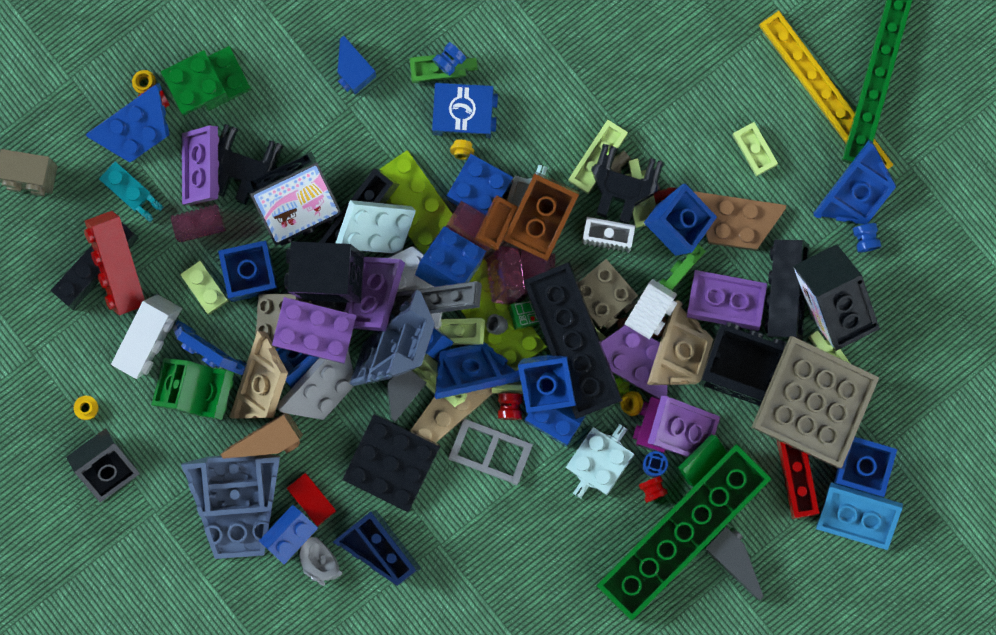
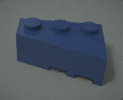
M377 510L370 511L333 541L337 546L342 547L351 553L352 556L360 559L369 565L371 569L397 586L403 584L422 569Z

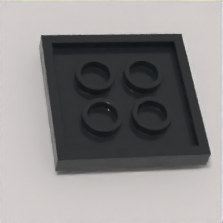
M374 413L342 480L409 512L441 445Z

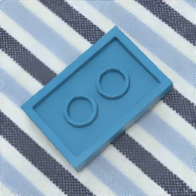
M830 483L816 529L888 550L903 504Z

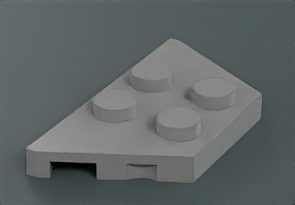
M347 351L344 364L319 358L279 401L277 409L282 413L324 420L354 387L349 384L353 374L349 352Z

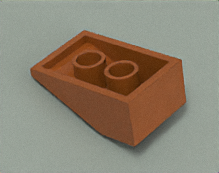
M535 172L503 240L548 261L580 192L541 173Z

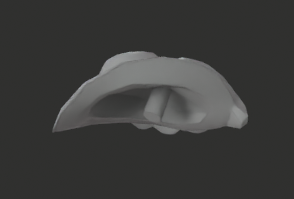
M310 537L301 546L300 561L303 572L312 581H317L320 585L325 586V580H335L342 575L343 572L339 570L335 556L318 538Z

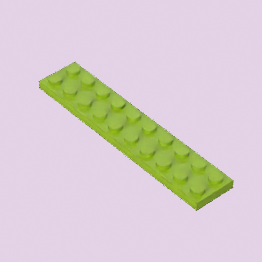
M408 150L380 168V170L400 184L386 204L412 206L416 210L408 237L420 252L426 253L444 226L472 242ZM483 258L480 267L469 281H478L482 284L480 308L460 311L465 318L484 319V342L493 348L495 353L506 358L508 366L518 368V364L522 359L534 357L547 347L533 327L514 329L508 307L510 304H515V302ZM492 314L500 315L507 320L508 328L504 333L495 335L487 331L486 323Z

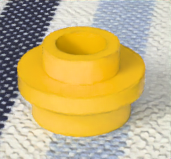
M148 70L138 71L132 78V86L140 94L156 84L155 76ZM143 79L149 81L148 85L144 87L140 85V82Z
M455 140L450 147V153L456 159L467 160L470 154L474 155L473 144L467 140Z
M630 391L623 395V401L620 402L622 411L629 416L638 415L643 407L642 396L635 391Z
M81 396L74 403V413L82 420L93 419L98 413V403L91 396ZM85 403H88L90 406L87 412H83L81 409Z

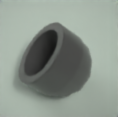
M492 314L486 323L487 331L495 335L504 333L508 328L507 320L497 314Z

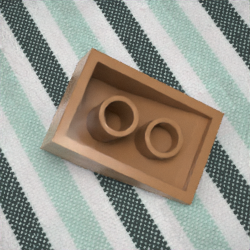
M282 413L226 448L220 455L223 459L278 454L283 450L287 454L299 446V440L303 434L291 415Z

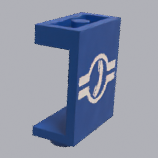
M435 83L433 135L443 136V132L486 134V138L491 139V132H496L497 117H492V111L498 105V94L494 93L493 86Z

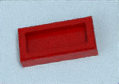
M306 473L287 487V490L317 527L337 512Z

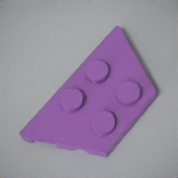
M623 325L613 334L600 341L613 374L657 399H661V395L667 396L668 385L647 384L660 342L653 338L649 340L626 325Z

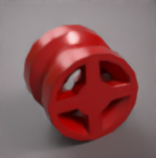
M661 476L638 485L640 490L645 493L644 499L646 503L669 494L667 489L662 486L663 479Z

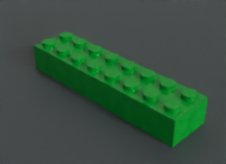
M736 444L596 587L630 621H633L766 486L771 478Z

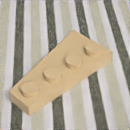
M492 387L466 393L465 401L456 407L446 399H436L434 396L411 431L437 443L494 394L492 393Z

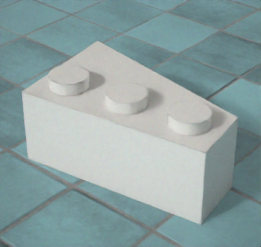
M158 294L144 300L111 365L135 379L142 375H147L153 366L151 361L155 354H158L161 350L164 339L171 330L182 308Z

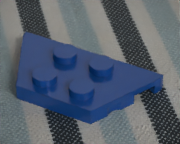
M159 83L155 84L88 132L86 136L128 162H132L170 135L168 124L165 121V106L161 102V85Z
M871 140L865 144L813 212L816 218H821L822 216L836 218V221H853L858 224H868L896 188L893 178Z
M485 342L479 345L473 344L440 351L437 364L435 398L441 399L521 381L519 370L515 371L508 366V360L502 355L495 353L493 348Z

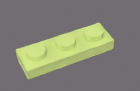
M607 120L573 171L568 182L589 194L596 184L591 168L598 162L602 145H609L607 155H609L611 146L618 149L628 135V132Z

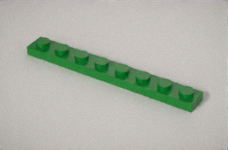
M886 0L843 153V162L851 164L869 140L874 141L912 0Z

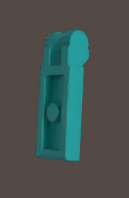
M114 162L99 178L104 185L132 210L140 213L149 222L154 218L147 210L141 207L147 200L156 210L161 211L164 208L151 196L152 194L117 162Z

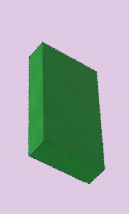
M711 434L678 469L687 483L694 487L727 452L717 436Z

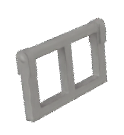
M464 419L448 460L471 467L517 486L520 483V477L533 444ZM468 428L493 437L483 464L458 455ZM499 439L524 448L513 476L488 467Z

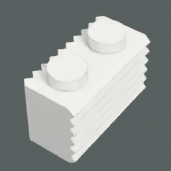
M587 217L583 244L586 245L588 243L589 246L593 245L595 247L597 245L599 248L602 246L603 248L607 247L608 250L612 248L613 250L617 249L618 251L622 250V252L627 251L629 253L632 247L635 225Z
M652 279L626 320L625 325L649 340L653 334L658 336L665 325L661 320L665 314L670 316L677 305V302L674 301L677 294Z

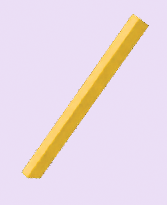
M777 11L760 23L759 27L844 142L847 143L855 112L781 12ZM874 139V146L887 169L893 167V163Z

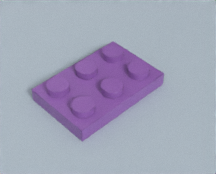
M209 125L182 133V205L191 206L218 199V126Z
M364 257L361 303H347L345 309L346 313L356 315L353 329L386 332L405 262L401 259Z
M695 270L686 317L724 325L730 322L741 328L759 331L767 283Z
M284 297L272 346L344 364L356 315Z
M661 395L648 443L688 458L711 434L715 435L720 416Z

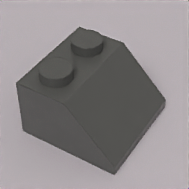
M412 370L390 378V381L386 384L390 420L393 422L400 417L426 384Z

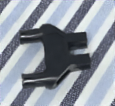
M224 124L218 144V169L220 172L218 176V195L225 197L231 180L240 182L235 200L238 203L247 205L250 193L246 183L278 168L276 164L284 146L269 140L263 160L260 161L232 152L231 147L238 129Z
M603 144L598 162L591 168L593 177L602 194L597 215L606 218L612 200L625 203L620 222L629 224L635 206L659 192L660 184H658L664 162L658 160L654 170L656 159L650 158L644 179L633 178L614 172L611 169L618 149L611 146L609 155H607L609 145Z

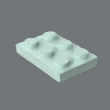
M350 200L336 243L351 244L359 251L397 254L403 250L416 210L412 206Z

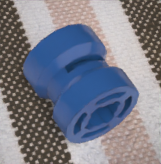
M449 42L444 47V51L441 54H437L432 60L445 74L451 76L455 71V67L458 64H462L466 57L455 45Z
M876 223L864 224L853 228V234L859 241L856 245L858 253L869 252L882 247L880 239L876 238L878 231Z
M653 451L646 455L642 467L648 476L658 477L665 473L668 461L663 453Z

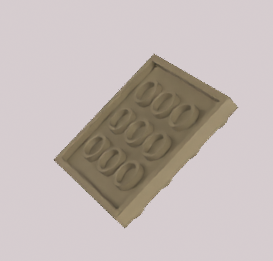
M790 336L751 428L838 469H842L879 377L796 337Z

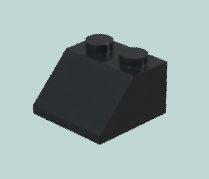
M106 428L66 457L74 473L100 503L140 474L120 444Z

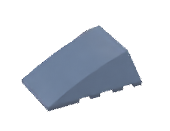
M416 290L412 294L410 303L405 301L400 306L399 310L401 312L397 316H390L386 332L375 331L363 343L349 383L350 385L357 386L390 379L422 366L435 323L420 291Z
M268 454L223 459L222 456H208L181 464L215 559L262 556L265 554L266 547L259 540L269 529L280 456Z

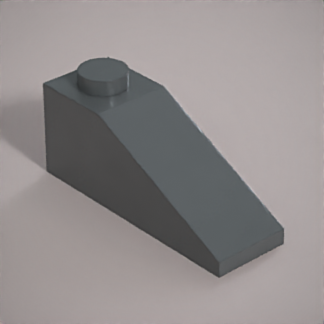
M725 527L704 550L759 601L764 596L746 547L741 541L743 536L733 527L730 530Z

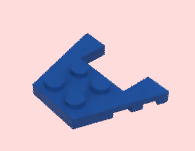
M177 319L172 328L177 339L183 343L181 346L183 349L191 354H201L204 356L202 361L213 368L215 366L218 368L222 367L243 376L246 363L240 359H234L195 334L196 331Z

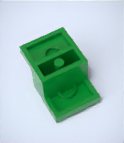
M230 46L209 56L203 50L160 71L183 116L204 105L210 111L251 90Z
M163 358L151 405L173 409L197 417L222 420L227 409L229 391L233 386L234 372L211 368L186 360Z

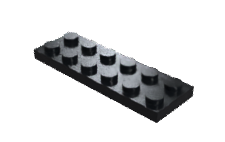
M568 262L523 280L551 355L567 356L576 403L575 406H571L575 418L584 417L622 402L623 399L571 264Z

